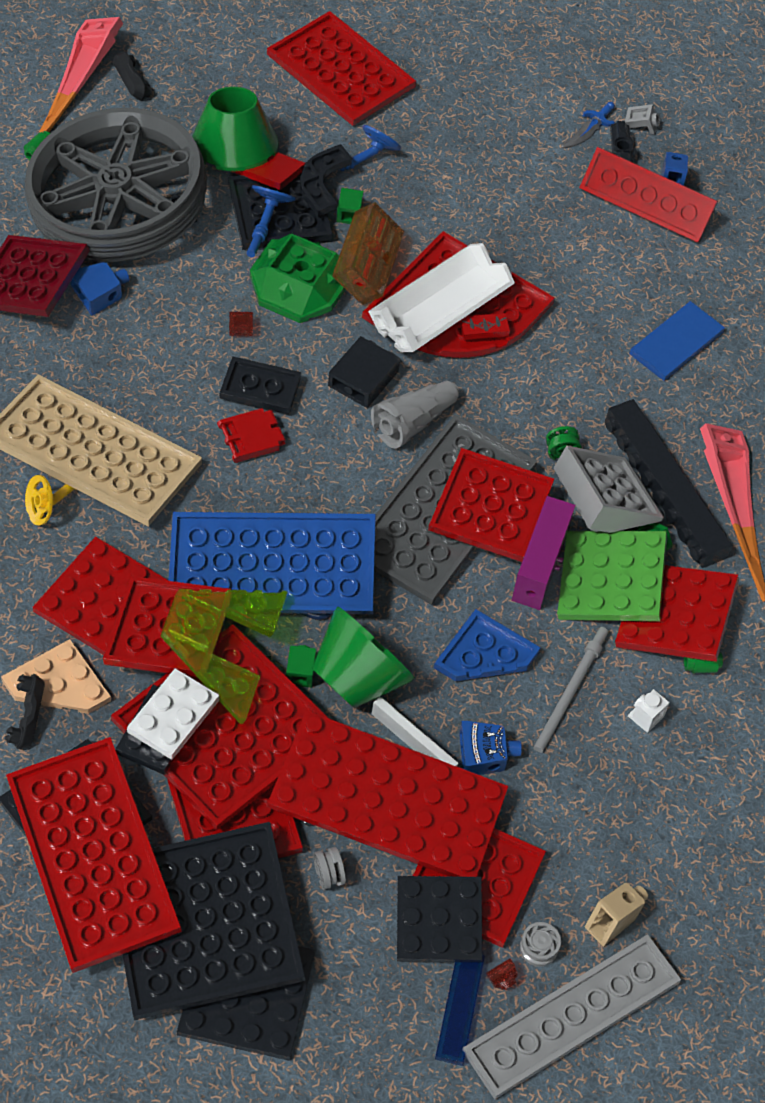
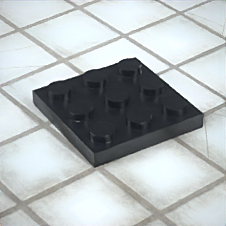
M398 876L397 961L482 963L481 877Z

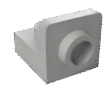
M653 104L628 107L625 123L630 128L647 126L650 134L653 135L656 133L657 126L660 125V116L655 112Z

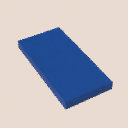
M690 301L632 347L629 354L665 381L724 332L725 327Z

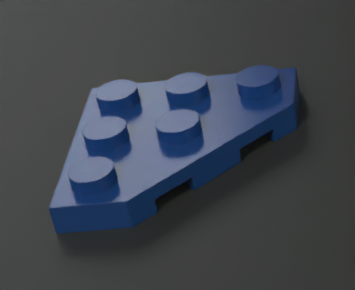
M475 609L436 660L434 669L454 681L527 671L540 653L541 647Z

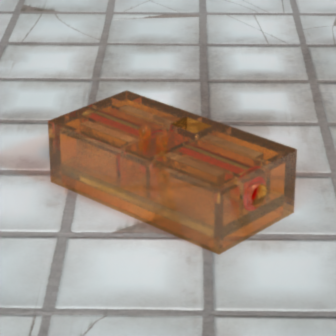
M376 202L355 211L332 275L362 305L383 297L404 234V230Z

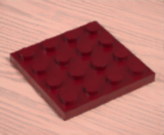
M8 235L0 247V311L49 317L90 251L88 245Z

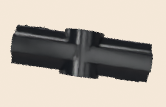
M617 121L615 124H611L610 127L612 153L633 162V142L630 137V127L625 121Z

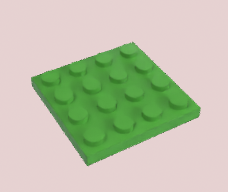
M568 531L557 612L558 619L660 621L667 545L666 531H616L611 533L602 531Z

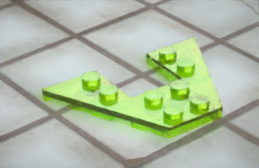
M179 589L167 616L161 638L208 689L219 695V701L240 724H243L247 718L260 676L212 653L225 617L271 637L275 632L287 591H282L281 593H262V590H255L254 592H247L246 590L211 592V589H201L199 591Z

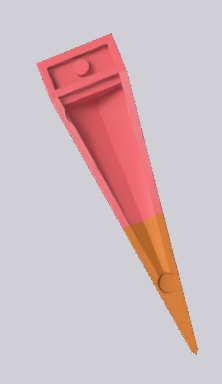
M120 17L87 19L77 31L59 90L39 132H50L116 41L114 37L123 25Z
M705 423L700 428L706 445L704 453L760 598L764 602L765 582L757 548L751 501L749 449L742 431Z

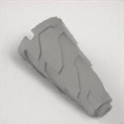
M444 381L435 385L425 386L415 392L410 391L401 396L391 397L379 402L371 410L373 428L379 427L383 433L377 436L391 448L397 449L411 440V437L428 427V423L443 414L444 410L457 401L459 389L455 383Z

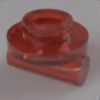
M509 958L488 971L486 975L494 988L500 987L502 990H505L516 983L515 978L519 973L516 970L515 964Z

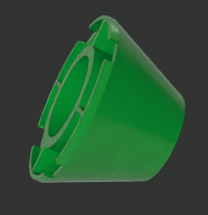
M225 87L214 91L209 96L192 135L202 153L204 165L207 162L215 165L216 169L223 171H244L263 165L272 154L275 156L279 147L278 136L257 96L252 91L242 87Z
M340 607L334 610L312 669L353 708H357L400 688L415 679L413 674L353 617Z

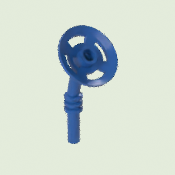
M364 125L362 129L372 140L370 144L372 147L352 157V165L339 170H349V167L353 169L355 165L378 154L379 151L382 152L383 148L400 151L402 147L386 134L373 127Z
M252 185V189L265 198L264 203L266 207L260 223L256 225L253 231V239L247 251L248 257H255L261 242L265 240L269 231L270 219L278 203L296 201V197Z

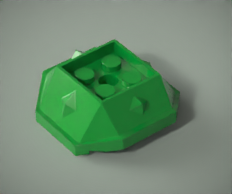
M291 233L281 239H271L251 267L250 279L259 306L298 323L308 321L309 318L331 312L352 282L353 273L343 256L322 247L319 242L313 243Z

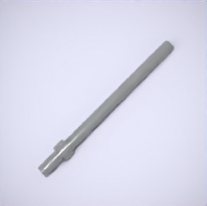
M600 627L593 640L588 642L584 649L585 655L535 743L534 750L543 753L594 658H598L602 651L601 645L609 633L606 628Z

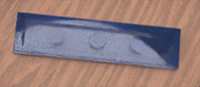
M482 955V963L455 962L435 1060L460 1066L464 1064L466 1053L463 1047L468 1044L485 959L484 955Z

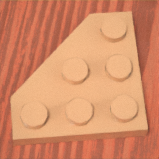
M70 639L1 676L3 684L15 701L24 702L26 692L18 691L16 685L21 683L17 681L18 677L22 674L29 677L36 674L45 682L41 701L42 706L63 709L64 707L89 714L111 702V696Z

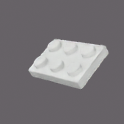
M174 669L128 725L127 733L172 760L218 703L219 695L179 670Z

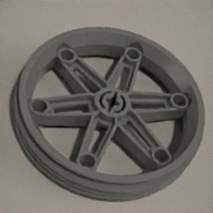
M139 108L99 110L79 116L58 127L34 151L28 163L25 178V196L31 217L44 237L49 240L87 244L90 251L85 259L99 262L125 261L143 257L176 241L192 226L200 214L207 189V176L203 156L191 134L172 118ZM142 140L158 143L175 151L171 154L138 160ZM116 141L108 159L85 150L98 144ZM127 146L130 148L128 162L124 165L119 163ZM80 160L98 169V174H93L78 164V161ZM60 165L80 178L55 190L44 192L47 180ZM189 174L186 189L174 204L171 200L166 199L153 189L179 176ZM134 193H139L156 205L152 207L133 197ZM105 203H112L114 205L107 221H102ZM94 207L89 229L66 224L55 217L62 213ZM125 208L150 218L133 226L115 229Z

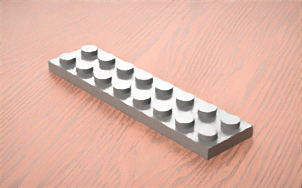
M647 934L463 1047L462 1052L494 1099H497L678 985L681 979Z

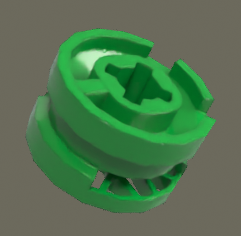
M561 426L551 430L546 435L549 457L553 460L560 458L566 446L582 448L578 430L569 426Z

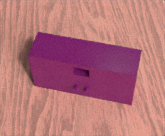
M550 496L546 497L517 574L511 601L537 610L541 609L554 570H560L561 566H558L557 562L562 563L563 561L560 554L570 528L575 509L574 504Z

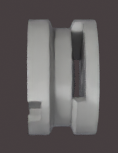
M332 847L324 853L322 851L313 852L316 874L320 878L321 888L324 890L331 888L332 884L337 886L345 884V871L338 849Z
M536 922L529 925L525 929L520 942V953L523 959L536 967H544L551 964L556 959L561 946V937L557 929L545 922Z

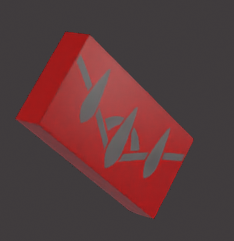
M506 313L466 316L459 321L463 340L507 337L510 334Z

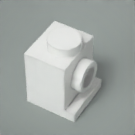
M653 689L650 693L643 694L637 699L634 704L635 708L628 714V717L648 733L665 716L670 702Z

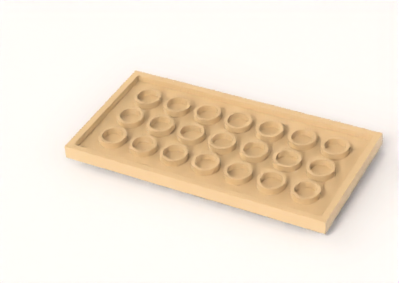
M39 374L0 413V450L148 527L202 464V457Z

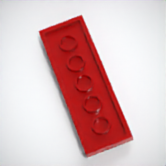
M600 147L596 148L579 187L696 242H700L718 203L717 200Z

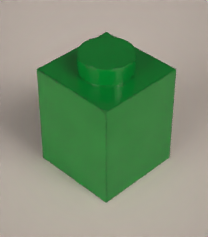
M341 188L336 222L359 226L364 191Z
M306 645L290 646L286 677L296 686L312 688L314 674L312 667L315 662L316 648H310Z

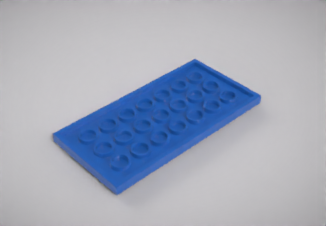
M173 512L169 581L231 589L232 596L227 612L333 614L334 610L340 607L348 614H373L376 514Z

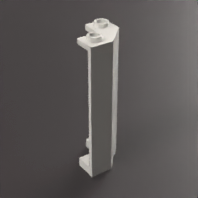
M483 243L470 244L368 312L378 332L383 337L388 335L396 342L394 344L395 348L400 352H414L509 288L515 282L512 278V272L506 263L492 264L489 251Z

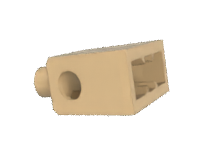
M628 883L622 884L597 903L585 928L603 947L606 946L636 920L645 905V900L648 899L646 890L642 886H636L633 889Z

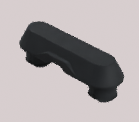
M125 51L115 55L113 58L114 66L129 93L138 100L143 99V97H150L152 88L148 83L144 84L139 73L134 69L136 65L134 56L128 55Z
M22 674L17 680L21 682L16 685L18 691L26 692L24 701L25 714L20 720L19 728L9 727L6 733L10 735L5 736L6 742L15 744L17 749L31 746L34 739L45 682L36 674L30 677Z

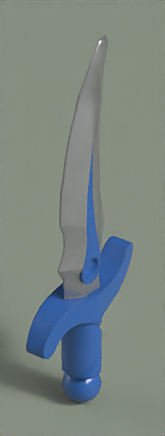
M608 102L599 112L594 110L584 111L583 117H590L592 119L584 122L580 130L570 140L562 144V147L582 143L590 138L594 131L600 128V125L610 127L611 124H614V121H609L605 117L614 109L615 104Z

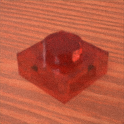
M229 312V336H253V312Z

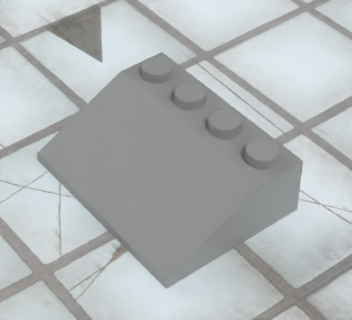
M572 446L565 447L554 466V470L590 530L611 533L662 521L664 517L625 457Z

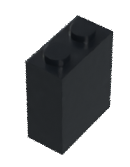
M360 336L329 371L328 386L368 408L399 372L400 358L393 352L378 346L375 342Z

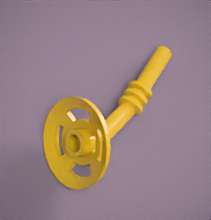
M33 476L27 485L25 494L26 511L30 516L31 522L35 525L46 524L51 516L52 507L77 489L65 484L53 494L51 486L44 476ZM42 482L43 488L37 490V485ZM48 512L46 517L42 519L44 513Z

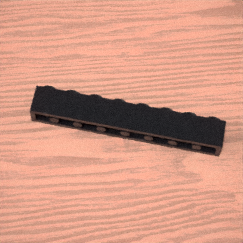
M632 399L610 407L605 419L607 430L614 434L619 448L628 455L630 465L637 469L642 483L648 486L653 493L655 503L661 505L667 521L674 525L679 539L685 542L690 549L692 559L697 561L701 568L727 559L732 544L635 400Z

